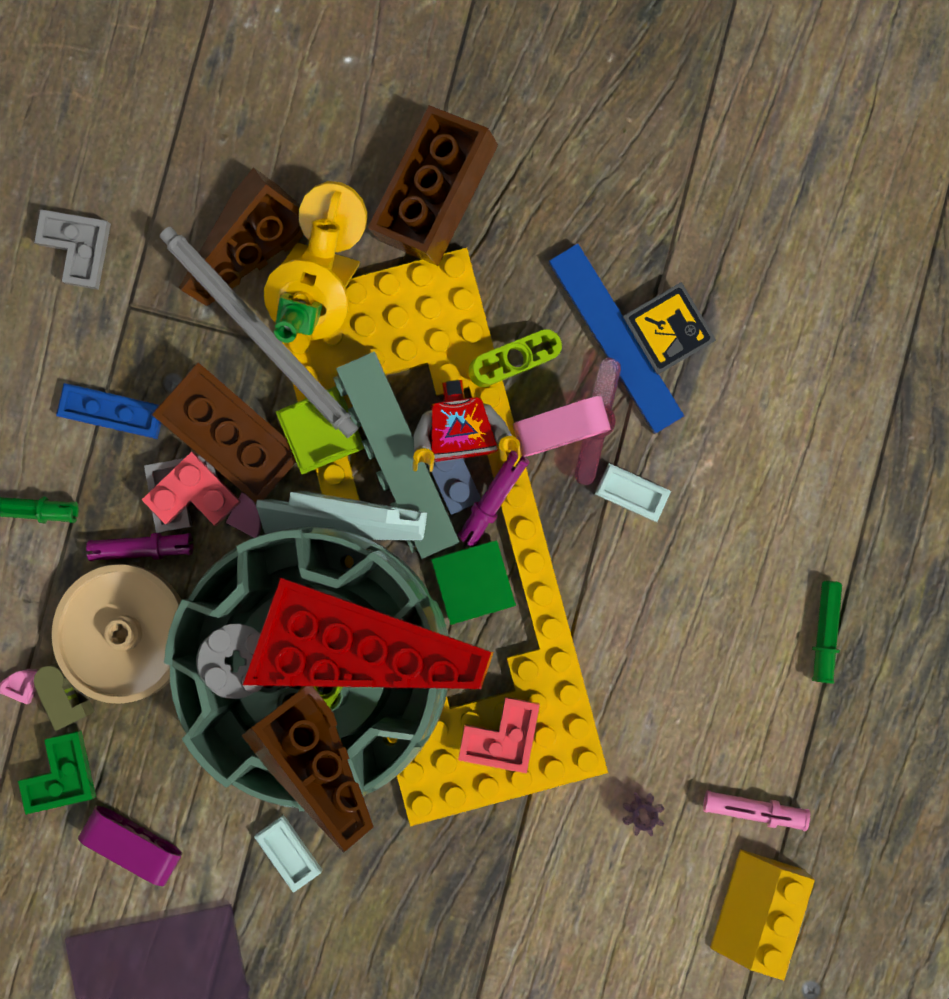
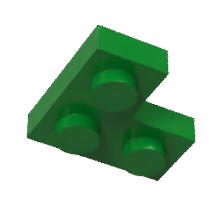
M82 730L44 739L51 772L23 778L18 781L25 815L91 800L96 797Z

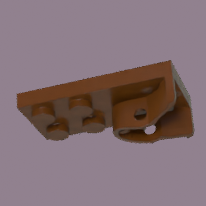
M199 362L193 366L190 372L158 408L151 413L152 416L256 504L257 500L265 499L296 463L288 440Z

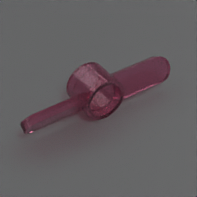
M606 358L601 362L593 397L602 396L611 430L582 440L575 470V479L579 484L589 485L594 481L604 438L615 427L616 419L612 406L621 372V365L613 358Z

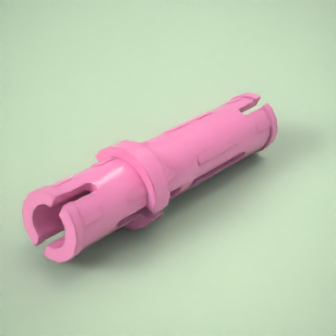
M709 790L705 793L703 811L706 813L711 812L767 823V827L776 828L779 825L802 831L808 830L810 823L809 809L780 805V802L776 800H771L768 803L715 793Z

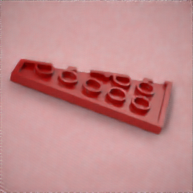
M280 578L243 685L481 689L494 652Z

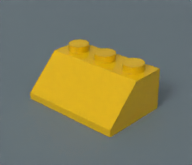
M740 849L710 948L751 971L784 981L815 879L804 869Z

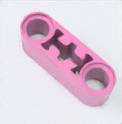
M602 396L584 399L513 424L516 438L520 442L521 456L525 457L611 430Z

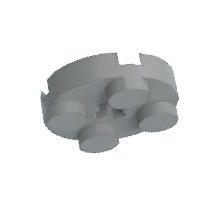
M242 624L225 625L210 633L200 645L196 658L197 671L205 686L216 695L230 699L244 698L261 690L263 686L243 685L260 633L254 628ZM233 650L239 651V656L245 659L244 666H239L237 672H231V666L225 664L224 661L225 657L232 656Z

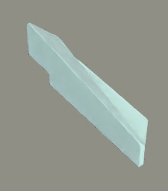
M307 491L290 492L289 502L264 499L257 500L256 504L265 534L296 527H323L347 531L369 540H422L427 519L426 512Z

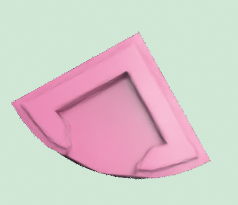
M241 493L238 498L241 503L232 510L226 523L256 538L261 531V520L256 504L245 493Z
M26 669L11 674L0 683V694L24 704L31 703L36 691L34 676L38 670Z

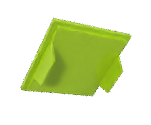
M337 386L328 389L327 392L348 412L347 403L344 396H341ZM308 399L276 411L302 475L365 449L358 430L352 436L346 438L339 429L335 430L332 424Z

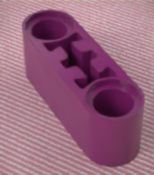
M95 806L78 836V840L84 846L157 886L166 885L182 856L181 850L173 844L103 806Z

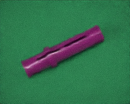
M510 451L507 461L504 462L481 500L473 504L471 508L472 514L457 535L463 542L470 532L473 531L467 544L476 546L488 524L494 523L497 518L496 512L526 466L530 463L525 456L522 455L516 466H513L518 456L515 451Z
M153 533L151 537L88 540L86 551H92V554H87V558L92 562L95 560L152 557L153 560H159L163 556L192 555L193 544H189V541H193L191 533L162 536L161 533Z

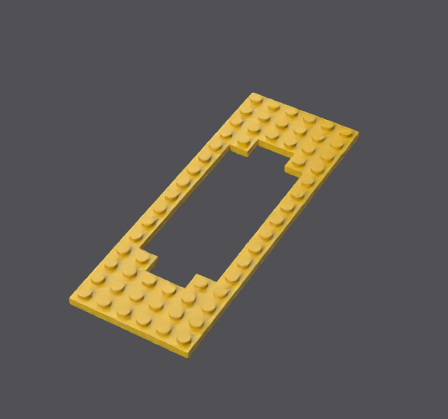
M467 248L444 253L438 266L424 260H418L351 278L345 288L348 294V313L342 326L329 337L317 340L312 339L309 335L298 332L292 342H282L326 390L336 387L333 379L339 375L336 368L374 351L386 376L428 365L437 397L444 395L442 383L462 380L463 388L470 389L472 398L481 397L483 403L491 405L504 420L511 435L516 437L513 428L514 420L503 381L488 387H480L474 384L469 377L468 371L471 362L478 356L494 350ZM498 362L490 366H484L483 364L479 369V373L481 375L487 374L489 377L492 371L499 368ZM293 384L297 401L307 399ZM347 394L344 396V399L350 409L353 405ZM497 446L498 451L496 453L487 455L493 478H495L505 462L500 459L499 446ZM511 450L506 451L507 457L509 456ZM521 455L518 457L517 461L513 466H516V464L521 458ZM348 456L316 469L322 494L360 501ZM526 468L503 501L501 508L539 648L507 657L515 690L450 707L446 696L440 719L429 740L414 760L397 775L410 826L608 773ZM349 555L344 560L346 567L351 568L354 564L353 558ZM505 696L540 704L527 773L458 760L465 724L499 730ZM387 737L390 743L397 742V738Z

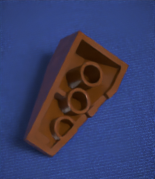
M253 167L232 193L199 254L233 289L240 284L242 277L256 268L261 270L268 265L267 260L282 250L287 252L302 238L304 234L299 223L300 205L279 185ZM188 271L179 286L180 290L205 306L216 301Z
M305 686L250 728L242 737L269 772L342 852H345L374 826L359 784L355 782L349 766L348 759L350 758L346 747L342 746L338 735L334 713L313 686Z

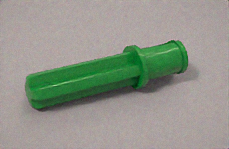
M0 497V517L37 519L39 523L43 524L47 520L69 523L77 521L75 517H78L79 507L78 503L74 501H49L47 497H41L39 500Z
M823 581L821 585L816 647L812 646V650H815L812 681L834 684L836 653H840V649H837L843 586L842 583L837 581Z

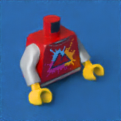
M462 380L442 383L445 402L432 404L430 411L422 414L413 434V471H417L418 463L420 462L427 463L429 465V472H432L434 462L494 454L498 451L497 446H499L500 459L502 461H507V450H514L518 457L521 455L519 440L511 435L506 423L491 405L483 403L481 397L465 399Z

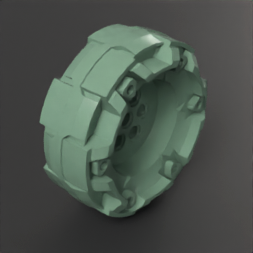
M296 527L275 531L243 542L225 554L203 575L193 589L189 599L181 600L169 630L164 663L170 665V685L173 702L180 723L186 733L182 740L197 762L226 788L233 785L260 800L284 807L298 808L299 811L305 810L263 765L242 735L290 699L292 693H298L302 686H263L261 690L244 698L230 699L220 697L205 686L197 671L196 658L202 642L210 633L229 624L247 625L261 634L280 578L448 636L443 614L437 601L431 599L424 583L405 562L387 550L386 547L372 540L347 531L323 527ZM348 555L354 560L351 568L346 567L344 563ZM233 650L232 656L225 657L224 660L225 664L231 666V672H237L238 667L245 664V659L241 658L239 651ZM316 686L317 689L323 693L324 687ZM343 687L336 703H333L330 709L334 713L337 722L336 729L342 746L346 747L350 758L348 763L354 780L359 784L363 796L376 791L390 782L420 753L440 719L448 688ZM387 737L397 738V742L390 743Z

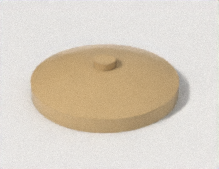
M108 565L100 567L76 580L61 598L52 624L54 655L67 680L86 696L106 703L121 704L147 698L163 689L170 682V665L164 663L169 630L174 615L181 603L178 593L160 575L146 568L134 565Z

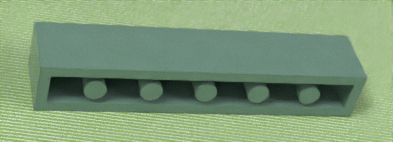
M375 351L336 368L339 375L333 378L341 396L348 394L353 405L352 408L348 409L351 419L357 427H363L367 439L362 441L370 460L376 458L381 467V470L376 472L384 491L390 489L395 498V502L390 503L392 507L427 513L424 538L422 540H406L411 552L418 551L423 559L459 543L458 536L425 463H418L417 471L412 469L414 456L413 436Z

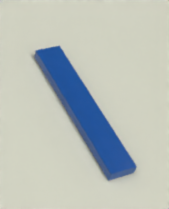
M577 243L551 259L549 265L652 432L656 434L684 417L683 412L662 378L654 371L625 322L623 315L579 244Z

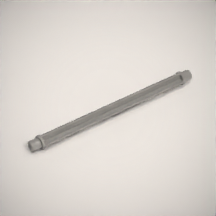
M172 227L164 229L160 234V238L167 244V249L332 424L335 430L339 429L346 438L352 436L358 430V427L350 419L351 415L341 407L285 345L275 337L271 330L187 242L183 235H178Z

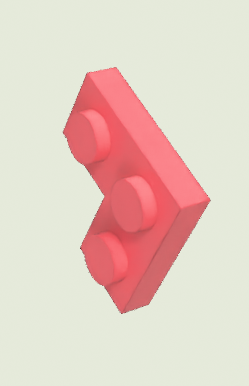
M194 452L187 455L141 499L166 525L173 521L192 502L213 525L217 526L241 503Z
M505 696L499 730L465 724L458 760L527 773L540 704Z

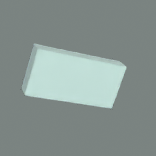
M609 463L594 495L657 522L671 491Z
M284 814L254 836L293 893L322 873V868Z

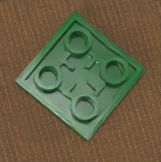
M497 540L431 559L450 625L516 606Z

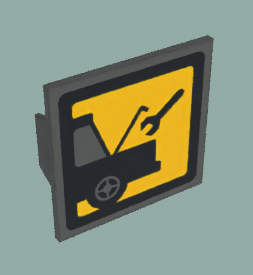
M682 282L623 316L657 375L716 341Z

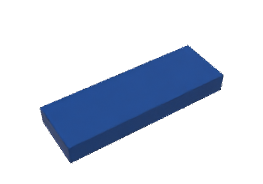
M63 384L56 414L58 417L158 439L162 424L151 415L158 408V404L71 384Z

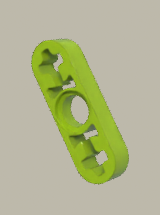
M545 329L478 356L471 362L468 371L469 377L477 386L488 387L547 363L560 354L562 349L561 339L554 331ZM542 341L550 343L551 348L547 351L542 350L532 355L531 349L541 344ZM516 349L523 355L521 367H514L509 363L507 359L509 350ZM499 362L500 368L492 371L489 377L487 374L481 375L479 373V369L483 364L484 366H490Z

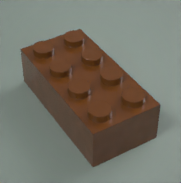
M428 106L368 226V229L380 242L436 266L439 265L498 147L489 128L433 106Z

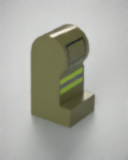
M58 663L44 666L36 672L34 686L55 731L95 712L90 700L80 703L73 686L62 673Z

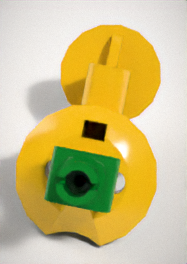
M327 181L315 185L304 196L299 208V223L303 234L309 240V245L297 242L284 262L270 273L264 287L265 306L271 319L276 323V329H274L275 337L281 342H292L298 332L309 335L314 340L329 337L342 326L348 313V294L345 288L359 267L360 261L337 255L335 252L348 250L361 239L367 227V210L359 194L342 182Z

